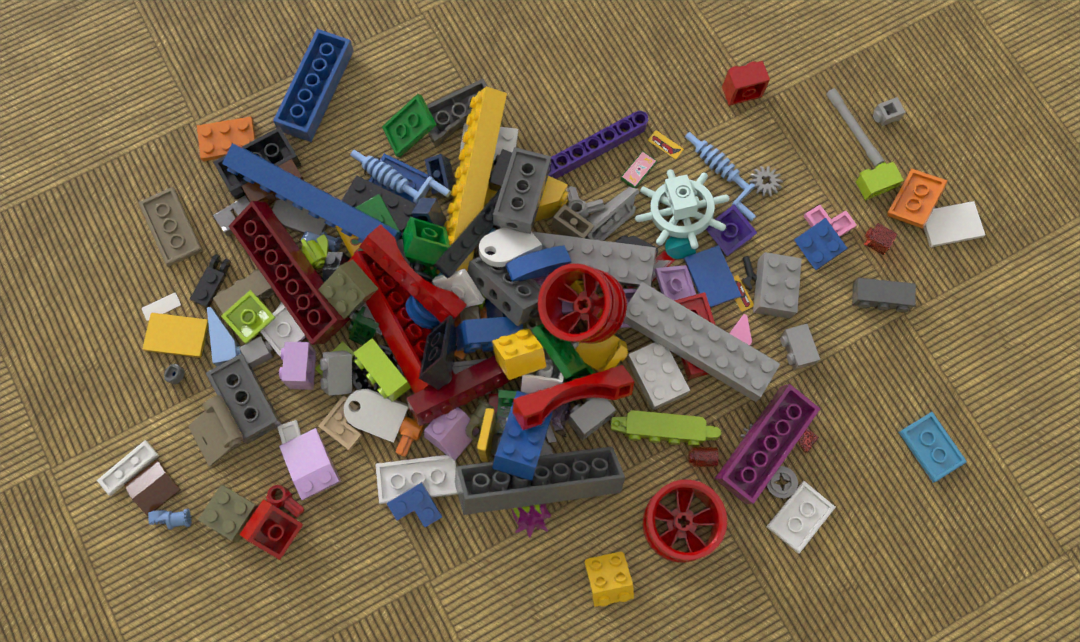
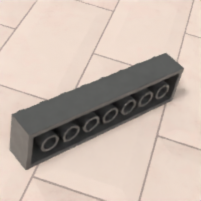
M612 446L539 456L532 481L492 469L494 462L456 466L454 483L463 515L621 493L625 475Z

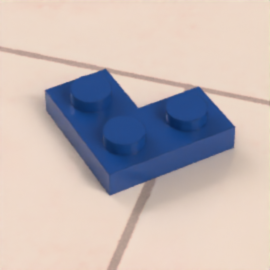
M423 482L387 502L397 521L413 511L416 512L424 527L442 518L441 512Z

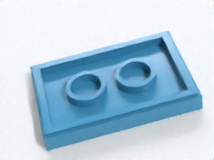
M933 412L898 432L933 483L967 462Z

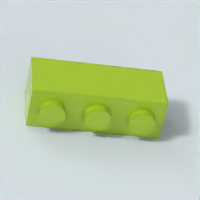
M373 339L354 352L357 358L355 363L361 370L364 368L367 370L368 374L366 377L372 384L377 383L379 385L378 392L384 399L388 397L393 402L411 388L407 380Z

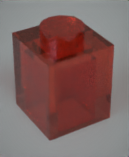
M877 223L873 228L869 227L864 235L867 238L864 245L884 255L890 249L898 234Z

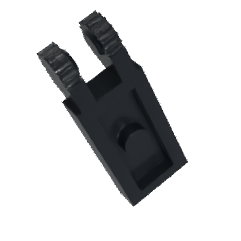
M213 255L209 267L207 266L190 297L192 302L206 308L210 307L214 300L213 297L216 296L226 278L231 260L226 258L218 271L215 269L221 258L220 255Z

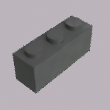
M858 278L853 283L852 305H859V308L877 307L878 310L896 309L897 312H908L915 306L916 284Z

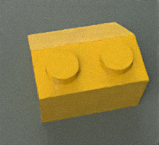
M548 176L535 221L555 216L564 204L567 205L569 195L567 184Z

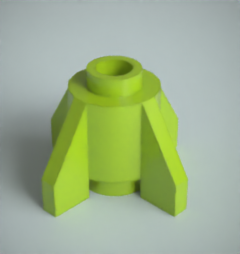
M323 234L316 239L318 243L315 240L307 242L303 238L301 240L303 244L302 253L314 269L323 268L329 248V240L326 235Z

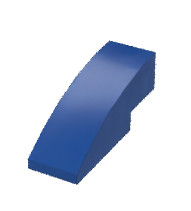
M565 245L524 255L506 263L505 266L513 282L546 277L549 272L570 264L571 259Z

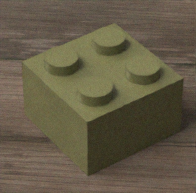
M352 259L339 266L318 290L345 319L354 314L356 310L358 311L378 288Z
M221 484L198 521L231 541L239 542L242 538L239 534L258 508V505Z

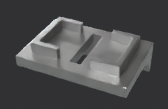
M246 196L213 215L227 237L233 234L229 228V225L235 219L231 211L235 210L237 215H239L250 203Z

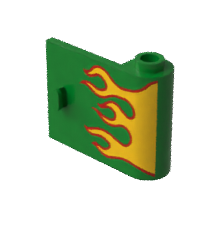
M380 194L355 207L400 232ZM336 225L335 228L351 257L357 251H363L359 247L361 245V242L358 241L359 237L353 234L350 237L342 233V228Z

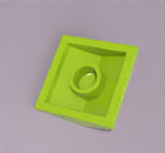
M251 290L221 315L245 344L250 342L276 318Z

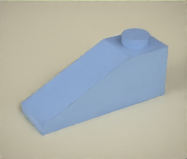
M207 307L212 361L214 365L219 366L242 354L239 348L241 346H239L218 314L211 307Z

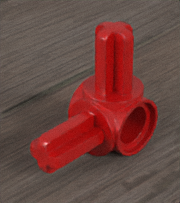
M274 485L268 490V494L265 497L266 501L275 507H284L295 517H299L304 511V507L292 498L293 494L288 488ZM281 489L283 496L280 500H277L275 493Z

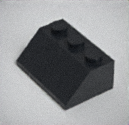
M451 315L427 335L419 374L420 380L438 390L451 381L452 367L455 363L454 354L457 350V333L454 319Z

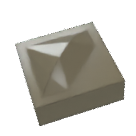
M479 306L464 308L460 312L461 323L464 320L481 319Z

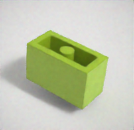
M893 161L888 164L886 162L881 163L876 169L871 171L870 169L862 171L856 180V184L866 201L898 188L904 180Z

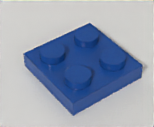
M824 218L794 239L815 270H818L848 249L827 218Z

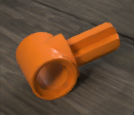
M407 416L404 418L399 430L402 438L396 449L398 455L403 457L407 455L412 442L419 440L425 424L419 426L416 420Z

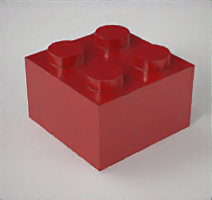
M753 61L747 65L734 66L728 70L722 89L729 106L763 97L770 81L764 62Z
M263 499L239 535L281 560L304 524Z

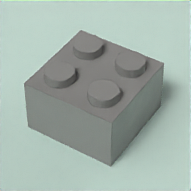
M586 398V402L582 406L578 404L570 410L568 423L583 441L612 419L616 409L608 399Z

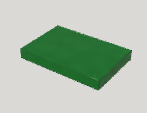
M417 94L390 118L382 128L396 157H401L436 126V123L422 95Z
M543 323L532 329L565 379L587 367L570 341L554 336Z

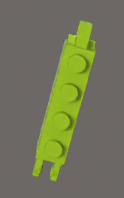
M631 410L626 417H612L610 426L612 431L624 433V437H629V440L640 441L641 438L649 439V442L660 443L661 440H665L673 445L686 442L688 446L694 447L700 446L706 440L715 441L721 436V430L718 427L706 426L707 421L703 417Z

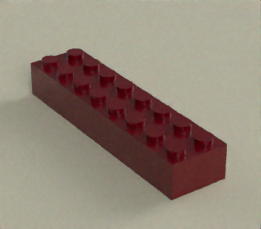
M251 201L233 220L229 228L312 345L326 344L350 318L343 319L318 290L324 284L323 280L267 202Z

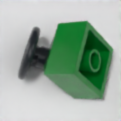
M410 217L402 235L405 257L410 262L409 266L424 280L432 284L434 278L424 273V268L435 267L433 264L450 246L447 229L440 225Z

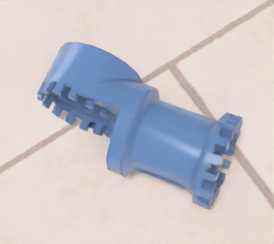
M305 231L301 240L304 238L307 242L315 240L318 243L316 239L320 236ZM323 231L320 236L326 235L329 240L328 249L332 250V252H338L342 239L327 235V232Z
M189 509L172 513V511L167 512L166 510L148 513L150 525L152 523L157 525L158 522L159 524L166 523L169 530L183 525L190 527L192 523Z

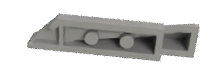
M628 187L605 204L604 210L594 212L586 218L587 221L594 225L586 239L603 241L635 213L636 206H634L635 195L639 194V190Z

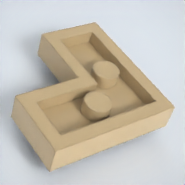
M343 395L318 427L350 451L362 437V434L351 427L345 418L344 405L347 397ZM352 401L350 402V408L352 410L360 409Z

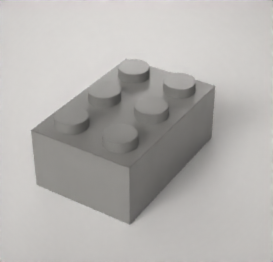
M767 252L760 256L757 262L753 313L788 319L797 313L802 258Z

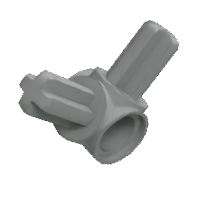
M570 186L567 188V192H569L567 206L573 211L581 210L576 213L583 218L588 217L589 213L605 209L603 200L585 203V201L579 199L576 187Z

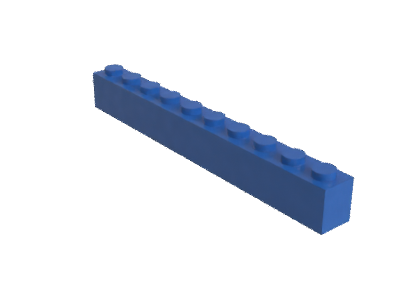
M231 144L222 163L228 167L227 171L238 175V173L244 175L243 179L252 184L254 182L259 183V188L269 193L272 190L277 193V198L283 201L287 199L292 201V206L303 210V208L309 210L308 214L317 219L319 217L324 218V223L334 228L337 225L342 228V233L350 237L352 234L359 237L358 241L361 243L380 224L395 237L396 243L402 234L396 229L236 144Z

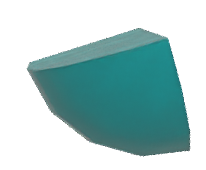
M671 236L666 241V252L672 258L683 259L696 254V249L691 248L688 238Z

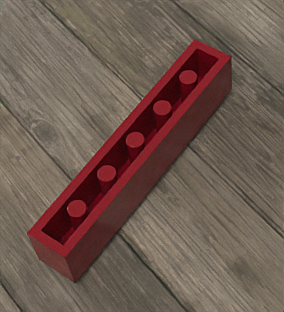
M494 355L452 375L451 381L439 390L430 386L406 399L410 412L418 425L421 426L430 423L444 414H448L462 405H466L478 397L484 396L496 388L502 387L514 379L508 380Z

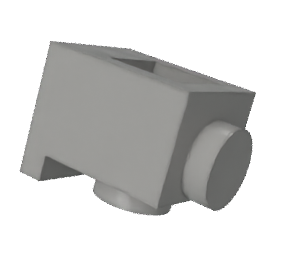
M898 97L878 104L874 110L873 118L877 123L880 122L881 126H884L891 122L899 121L906 112Z

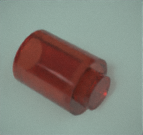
M692 447V451L688 452L689 463H692L693 467H718V448Z

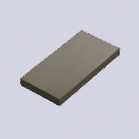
M174 187L138 202L164 262L168 267L203 251Z

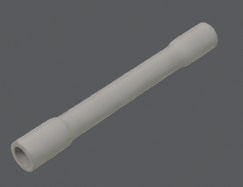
M836 88L826 93L833 106L837 108L864 148L874 167L884 163V159L859 126Z

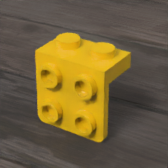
M615 335L600 343H579L575 348L583 361L598 370V372L616 367L619 361H623L628 354L626 342Z
M623 552L606 554L585 560L594 607L607 606L611 603L626 602L634 599L633 582Z

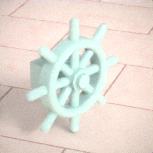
M669 169L667 171L668 179H665V184L660 186L656 192L646 187L640 188L642 194L652 198L651 212L637 215L635 220L636 222L653 220L656 227L662 231L656 240L659 246L663 245L668 236L688 238L691 248L697 249L699 245L696 235L702 233L709 225L720 231L726 229V225L713 219L715 205L728 202L729 196H712L710 191L703 186L708 178L707 173H702L697 181L689 180L688 175L676 177L674 171ZM660 202L670 207L658 210ZM706 207L707 210L704 215L698 212L697 209ZM673 215L669 222L663 219L665 216ZM689 217H693L699 221L694 224H691ZM681 219L684 226H677L676 224Z

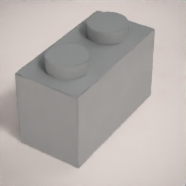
M808 324L785 329L781 334V344L783 347H786L788 353L787 360L789 365H792L793 370L814 365L820 360Z
M347 351L323 352V359L320 360V367L323 371V378L320 380L321 389L329 396L352 393V355Z

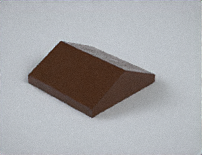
M158 459L124 485L131 499L147 516L149 512L157 510L181 491L180 487Z

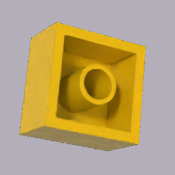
M530 329L519 330L517 333L501 336L492 341L496 361L508 380L546 368L543 347Z

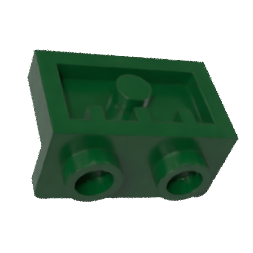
M362 306L360 311H355L348 331H350L348 339L362 346L369 340H374L379 327V323L363 316L366 310L365 306Z

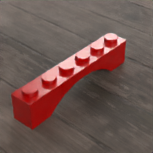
M381 224L359 246L440 322H443L449 315L455 319L467 306L453 291L434 286L419 276L403 258L395 237Z
M623 365L612 367L513 399V415L521 428L526 430L541 425L553 410L573 400L582 398L617 400L630 396L633 392L634 380Z

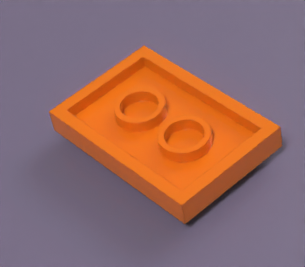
M252 117L197 125L200 158L202 161L219 159L227 155L232 143L242 147L255 140Z
M911 169L887 216L923 229L947 185V180Z

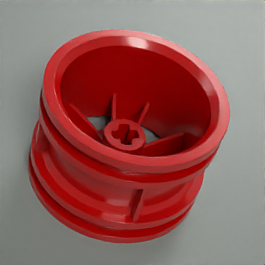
M574 263L557 268L545 279L538 296V311L542 323L554 336L567 341L595 344L609 339L620 329L626 316L627 300L623 287L612 275L584 264ZM583 278L585 291L577 294L570 286L576 280ZM599 284L604 293V296L601 298L595 293ZM563 301L573 303L574 311L563 316ZM601 309H604L601 318L599 319L597 315L600 313ZM580 319L587 320L588 331L579 334L573 331Z
M687 479L671 482L662 487L646 505L642 519L644 536L653 551L666 560L686 563L700 559L712 553L725 536L727 513L724 504L713 489L701 482ZM676 493L678 508L671 512L660 503V500L666 495ZM693 496L702 501L707 509L694 515L689 510ZM681 517L684 522H687V525L683 526V528L678 523ZM655 520L666 521L669 530L659 536ZM697 525L712 526L706 544L694 533ZM677 537L685 538L690 553L680 552L672 548Z

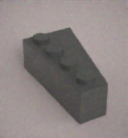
M484 79L427 105L436 123V126L427 133L435 148L466 123L467 117L471 114L472 110L470 107L472 97H475L479 91L487 86Z

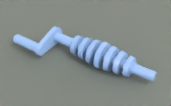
M691 132L687 133L685 138L696 147L695 152L697 154L702 152L700 154L702 160L707 157L704 161L705 164L711 163L709 166L711 170L716 168L715 173L720 174L722 172V178L729 176L727 178L728 182L734 181L744 190L732 205L734 204L745 217L753 221L756 215L744 206L741 201L754 189L755 185L753 183L749 185L739 176L740 171L738 169L733 171L735 168L733 163L728 166L730 159H724L726 155L723 152L719 154L720 150L717 148L713 150L714 146L711 144L707 146V141H700Z
M353 150L350 154L361 162L362 168L380 184L390 187V189L396 190L399 193L406 192L414 198L413 202L415 204L418 203L420 198H425L430 187L446 197H449L451 194L449 189L435 181L431 176L426 179L419 191H416L408 185L409 181L400 173L398 174L397 170L385 162L374 159L370 155L365 157L356 150Z

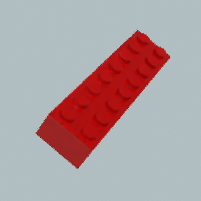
M357 251L350 260L353 259L378 288L367 300V307L375 321L379 323V329L413 392L417 393L430 387L431 385L419 379L426 338L431 333V330L415 324L406 311V302L411 294L366 254L365 251Z

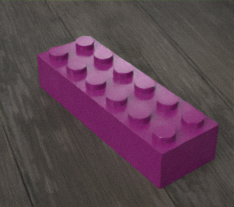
M791 384L781 386L717 474L715 480L743 503L754 504L820 408Z

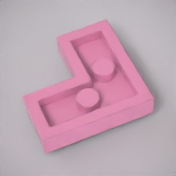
M821 205L804 215V218L811 227L827 218L840 237L857 226L847 211L831 219Z

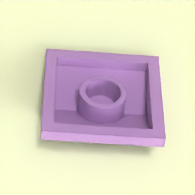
M687 265L654 269L661 293L672 300L696 295Z

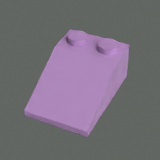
M316 428L279 446L301 500H306L342 482Z

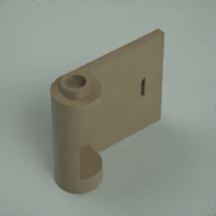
M215 396L204 402L203 407L205 411L188 426L209 467L214 465L231 449L238 447L243 440V436L222 396Z

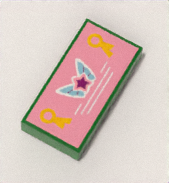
M642 151L624 172L620 180L632 188H637L657 164V160Z

